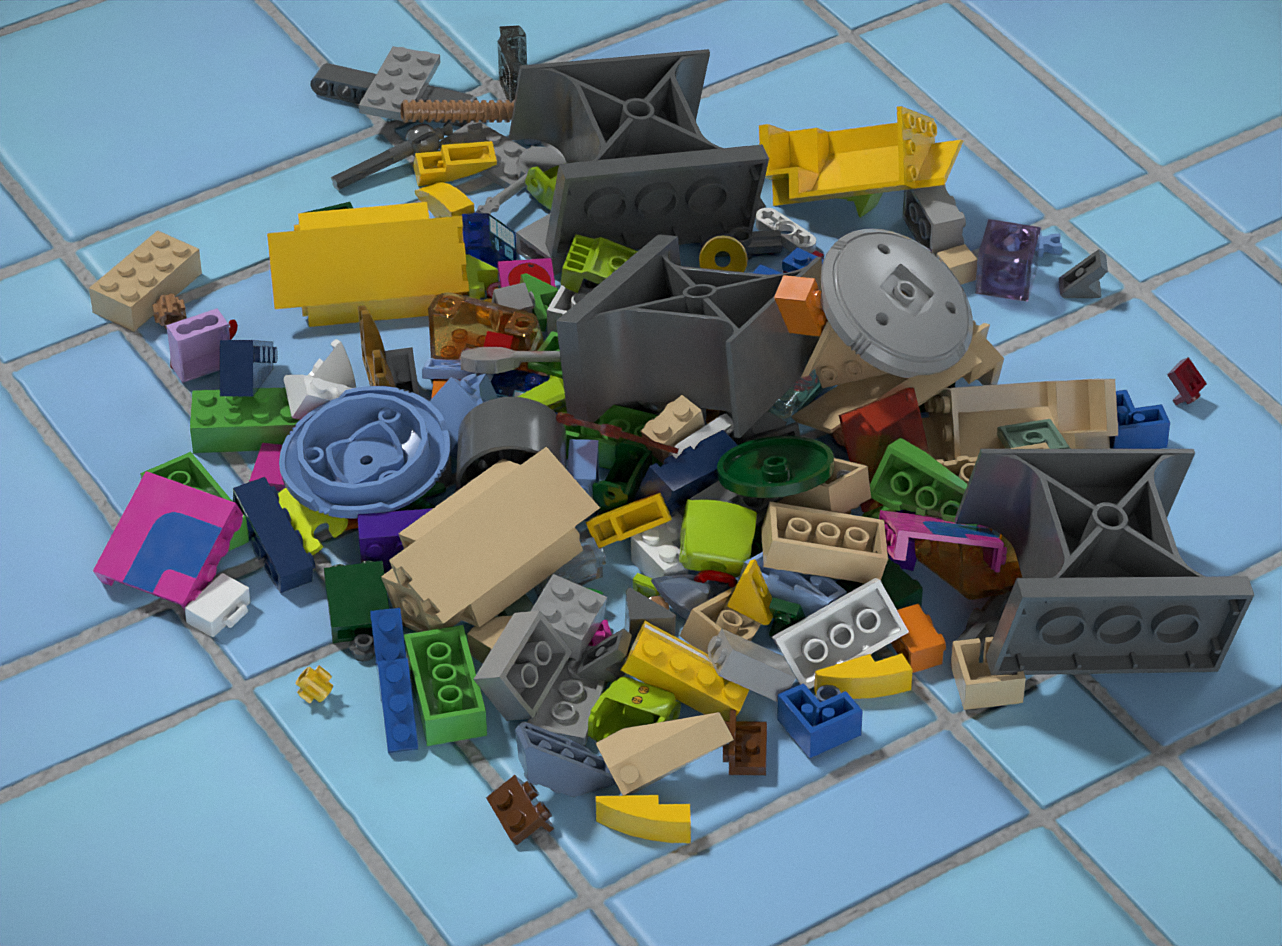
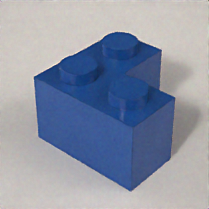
M1127 389L1116 391L1118 436H1109L1110 449L1167 448L1170 421L1163 405L1135 408Z
M804 683L778 694L777 720L809 758L861 736L863 710L846 691L822 702H819Z

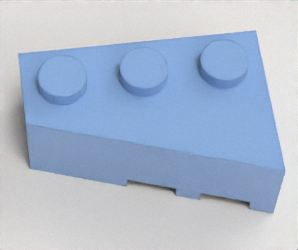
M763 552L744 562L739 577L740 580L750 560L756 559L772 598L800 604L805 617L847 593L829 577L764 567Z

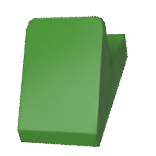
M527 273L522 274L520 284L525 283L528 292H532L535 298V308L532 309L533 320H531L535 334L545 332L547 309L559 289Z

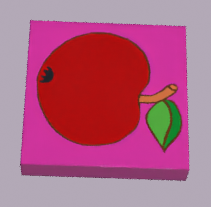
M551 258L498 262L501 288L520 284L521 275L526 273L556 288Z

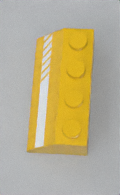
M644 621L621 671L646 684L672 692L676 700L704 715L719 712L724 721H730V710H736V716L738 715L749 692V689L718 676L707 653Z

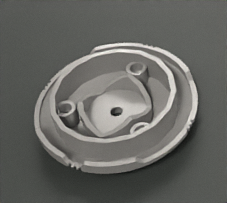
M882 229L853 231L834 243L827 252L821 268L822 294L820 302L826 318L834 331L847 346L851 347V350H855V354H859L863 360L872 366L892 375L911 378L917 375L940 373L954 366L964 356L971 343L973 316L964 289L953 272L943 261H939V257L936 258L935 254H931L928 248L909 237Z

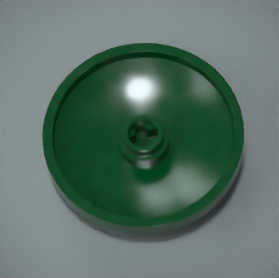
M773 436L745 442L722 455L717 464L719 482L725 489L739 495L758 498L783 497L811 490L827 481L835 468L833 452L826 444L799 436Z

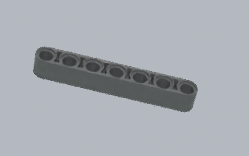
M325 63L311 80L310 86L320 96L360 104L376 74ZM428 85L420 100L424 102L427 100L432 102L434 100H439L440 102L442 100H447V102H450V100H455V102H458V100H463V102L470 100L473 102L477 98L470 94ZM457 120L451 123V125L463 127L467 124L465 120L462 123H458Z

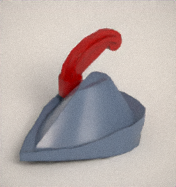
M715 570L700 571L696 576L681 574L662 576L651 580L664 600L685 620L688 619L693 608L713 598L712 588L707 582L708 580L729 583L730 587H735L738 583L735 577Z

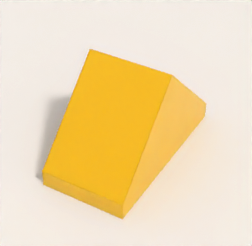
M756 559L750 560L727 607L762 625H768L773 618L769 609L772 596Z

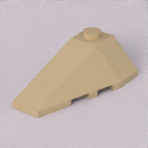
M735 586L693 608L679 636L695 648L708 653L707 649L711 639L714 636H718L721 628L751 641L761 624L727 607L736 588Z
M718 712L624 728L597 742L596 745L622 795L627 796L642 790L730 743L734 739L721 714Z

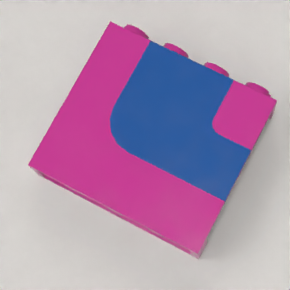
M146 471L93 572L104 584L112 586L114 581L179 604L185 610V607L192 600L195 601L199 594L207 587L208 583L214 579L217 566L221 558L227 554L230 541L234 533L240 529L244 515L235 502Z
M880 510L879 519L884 520L887 552L895 560H906L908 540L911 537L975 545L974 552L995 572H1000V565L1005 564L1007 548L1003 547L1004 543L988 527L956 524L939 517Z

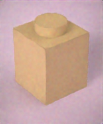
M965 244L937 252L936 258L939 257V261H943L961 285L976 280L978 259Z

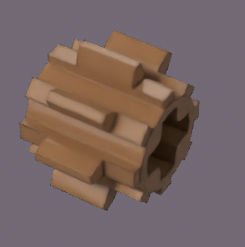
M163 294L159 300H156V304L152 305L155 322L160 323L161 326L164 325L166 329V325L187 318L184 300H180L174 294Z

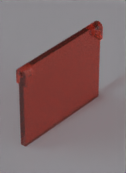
M914 387L905 388L897 391L895 394L839 415L849 461L868 467L869 484H871L888 445L900 438L930 455ZM870 498L861 503L860 506L862 512L865 513L883 506V504Z
M559 412L556 415L557 422L567 426L574 424L615 439L620 438L678 454L679 448L621 431L622 428L610 424L599 425L573 418L574 415Z

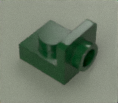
M772 598L769 609L774 622L769 632L770 638L773 639L774 635L806 618L800 604Z

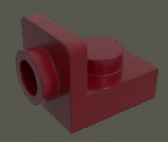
M1189 357L1182 359L1167 374L1179 392L1172 400L1175 405L1183 402L1187 404L1194 402L1201 396L1199 392L1207 385Z

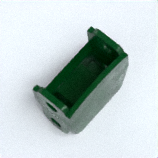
M627 440L616 443V461L605 481L594 482L592 485L593 500L600 507L595 511L596 516L637 501L634 497L649 467L652 465V451H649L645 445ZM629 451L636 452L638 456H633Z

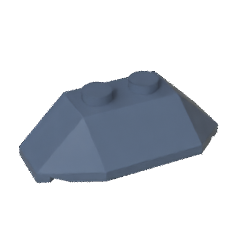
M525 721L515 729L518 758L523 767L524 776L531 784H539L550 788L555 793H563L571 797L580 796L616 784L601 755L596 756L588 748L569 738Z

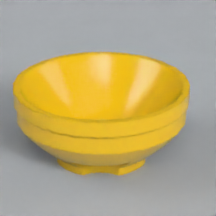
M721 235L711 238L704 244L699 254L700 268L745 272L748 259L744 246L737 239L730 236ZM720 251H726L730 254V263L725 267H720L715 263V255Z

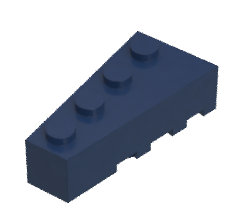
M721 430L701 440L695 449L689 446L683 449L677 458L673 455L665 458L664 464L661 467L657 463L651 465L634 498L640 500L661 493L672 518L687 503L688 499L690 500L693 496L719 481L717 470L719 459L727 451L738 445L724 430Z
M265 477L234 487L233 502L237 504L246 517L249 541H252L254 554L258 560L265 559L263 561L264 569L278 591L283 593L312 582L313 569L316 568L314 558L310 552H305L302 536L298 530L294 531L291 526L290 514L286 508L281 507L276 488L270 486Z

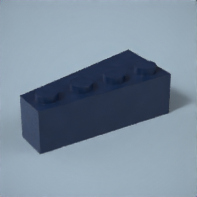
M220 340V396L255 395L273 370V363H277L278 350L277 347H273V341Z

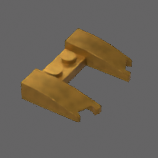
M365 305L358 306L362 360L370 386L395 387L392 373L385 360V349L376 323Z

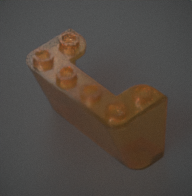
M449 292L437 295L428 307L431 358L457 360L466 348L483 347L487 331L516 337L520 340L517 351H538L544 342L537 317L527 311ZM522 362L520 367L511 370L512 377L530 384L533 383L539 373L528 368L529 362Z
M1001 534L999 539L1004 543L1003 547L1007 548L1005 564L1000 565V572H995L983 560L981 546L915 538V555L918 561L969 600L1011 592L1016 579L1023 578L1014 548Z

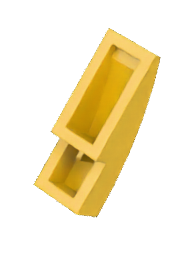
M492 141L442 145L441 151L415 153L413 167L417 185L425 186L436 182H449L476 174L497 165V159Z
M436 182L415 190V195L421 202H427L428 210L435 218L462 216L463 224L475 220L474 203L454 186L444 182Z
M661 493L596 516L587 521L586 525L596 548L599 549L671 521L672 518Z
M868 654L815 671L814 692L817 695V690L820 687L833 685L841 693L846 691L852 699L895 695L911 690L913 669L903 654L876 662Z
M658 795L596 796V822L634 837L667 843L691 844L690 804H659Z

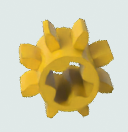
M320 665L315 670L309 666L296 680L295 684L300 687L297 693L309 704L313 699L320 703L329 695L333 688V684L329 682L332 676Z

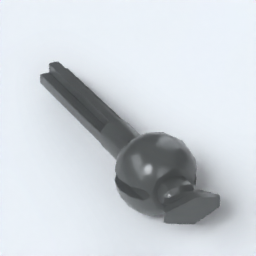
M445 123L443 128L437 127L435 129L428 124L415 125L408 130L405 142L332 176V184L334 188L340 190L411 155L415 157V153L437 152L440 147L439 140L443 139L444 136L452 135L453 127L451 123Z

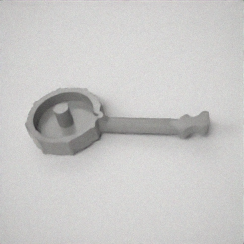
M531 146V148H528L519 155L516 162L518 180L493 198L488 197L485 205L478 206L476 214L485 221L489 220L491 213L497 212L501 204L523 188H527L525 179L530 168L538 166L542 172H545L559 164L566 163L565 159L552 148Z
M503 347L473 348L462 351L460 356L461 370L483 374L514 370L520 367L522 362H561L560 351H513Z

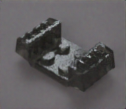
M519 25L500 26V39L497 41L499 83L506 99L510 103L515 100L520 66L527 65L526 33Z

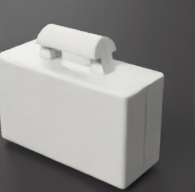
M221 573L199 594L195 601L192 600L185 607L186 623L211 637L217 635L226 625L228 628H232L248 613L246 606L250 604L249 587Z

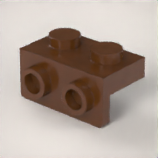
M730 710V721L724 722L734 740L723 746V762L729 763V775L766 776L767 722L736 721V710Z
M513 775L488 795L486 799L510 840L518 845L539 827L542 826L549 833L554 827L549 820L552 817L551 812L541 801L538 802L536 798L539 792L535 786L528 780L524 783L516 775Z

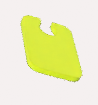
M287 488L278 493L281 507L286 508L290 514L291 526L294 531L298 530L302 536L303 548L306 553L310 552L313 556L324 548L321 542L314 538V531L320 524H328L329 532L334 538L347 528V518L332 517L329 514L324 515V512L313 511L298 502L289 493Z

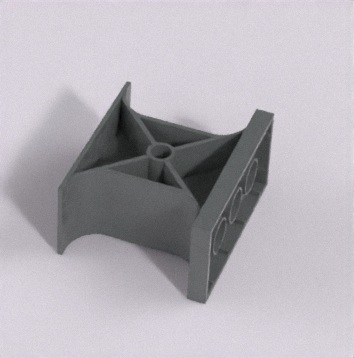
M709 49L520 66L509 139L510 141L534 139L548 143L558 149L566 161L565 164H559L545 242L551 258L567 257L576 234L592 239L601 237L634 250L642 249L658 234L678 236V243L681 245L700 243L701 235L730 233L731 229L738 226H745L753 231L769 157L763 145L722 148L711 143L702 135L696 123L710 57Z
M658 234L556 320L568 425L590 427L615 404L630 401L669 404L683 395L698 408L732 412L734 437L740 438L801 378L819 341L820 336L789 333L774 296L783 275L815 278L819 290L822 292V257H816L807 266L799 270L773 275L681 266L678 236Z
M980 449L957 511L955 523L982 525L1004 536L1014 548L1023 577L1017 578L986 654L991 675H1017V672L1024 671L1025 675L1219 671L1254 597V592L1248 576L1206 577L1190 568L1179 555L1167 517L1195 455L1194 449Z

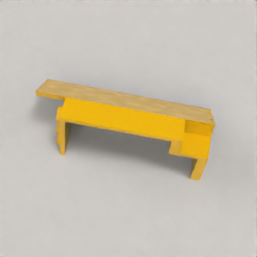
M897 106V123L828 132L819 128L787 131L770 124L759 125V145H763L769 157L765 178L772 180L773 206L945 185L964 141L954 140L935 143L937 125L934 122V118L903 106Z
M427 202L298 213L299 224L294 225V231L267 233L274 308L302 307V316H308L309 327L358 323V306L365 305L374 321L438 315V297L468 295L467 292H469L462 216L429 219Z

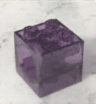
M988 219L978 254L976 294L1025 302L1029 301L1038 268L1041 227Z

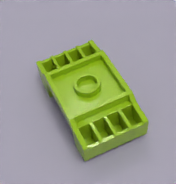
M576 234L562 268L561 285L578 293L583 278L600 284L638 251L601 237L592 239Z

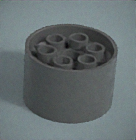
M522 397L496 398L473 408L462 420L458 431L456 490H460L501 459L522 465L545 447L551 451L566 469L567 436L565 426L560 417L546 405Z

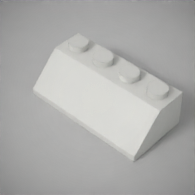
M874 578L774 635L772 638L782 656L785 657L799 684L804 683L810 689L814 687L815 671L872 654L909 631L881 581Z

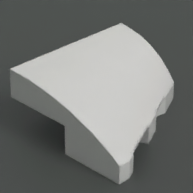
M335 339L330 344L333 347L330 355L325 361L319 359L313 366L311 373L307 376L356 388L354 373L342 342Z

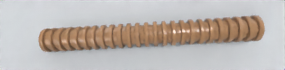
M403 100L400 114L403 122L410 120L414 123L416 120L420 123H423L424 120L427 123H431L432 120L435 123H439L440 120L443 123H447L448 120L451 123H454L455 120L458 123H462L463 120L466 123H470L471 120L474 123H478L479 120L482 123H486L487 120L490 123H494L495 120L497 123H501L502 120L505 123H509L512 120L515 100L512 103L509 100H505L504 103H502V100H497L496 103L494 100H489L488 103L486 100H482L481 103L478 100L473 102L470 100L465 102L463 100H458V102H455V100H450V102H447V100H442V102L439 100H434V102L431 100L426 102L423 100L418 102L415 100L410 102Z

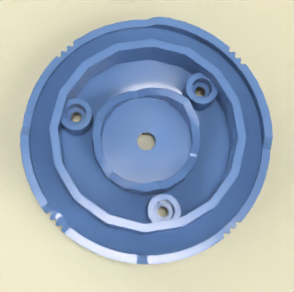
M387 386L352 388L345 390L339 398L328 401L313 409L297 422L296 427L292 428L293 431H290V435H287L282 445L279 466L285 487L305 507L313 511H319V513L324 512V515L329 514L332 517L358 518L357 514L398 510L414 502L435 485V481L439 480L438 477H441V473L444 472L448 464L451 449L450 436L446 422L439 410L428 400L413 392H404V389L399 390V388ZM365 462H371L368 465H363Z

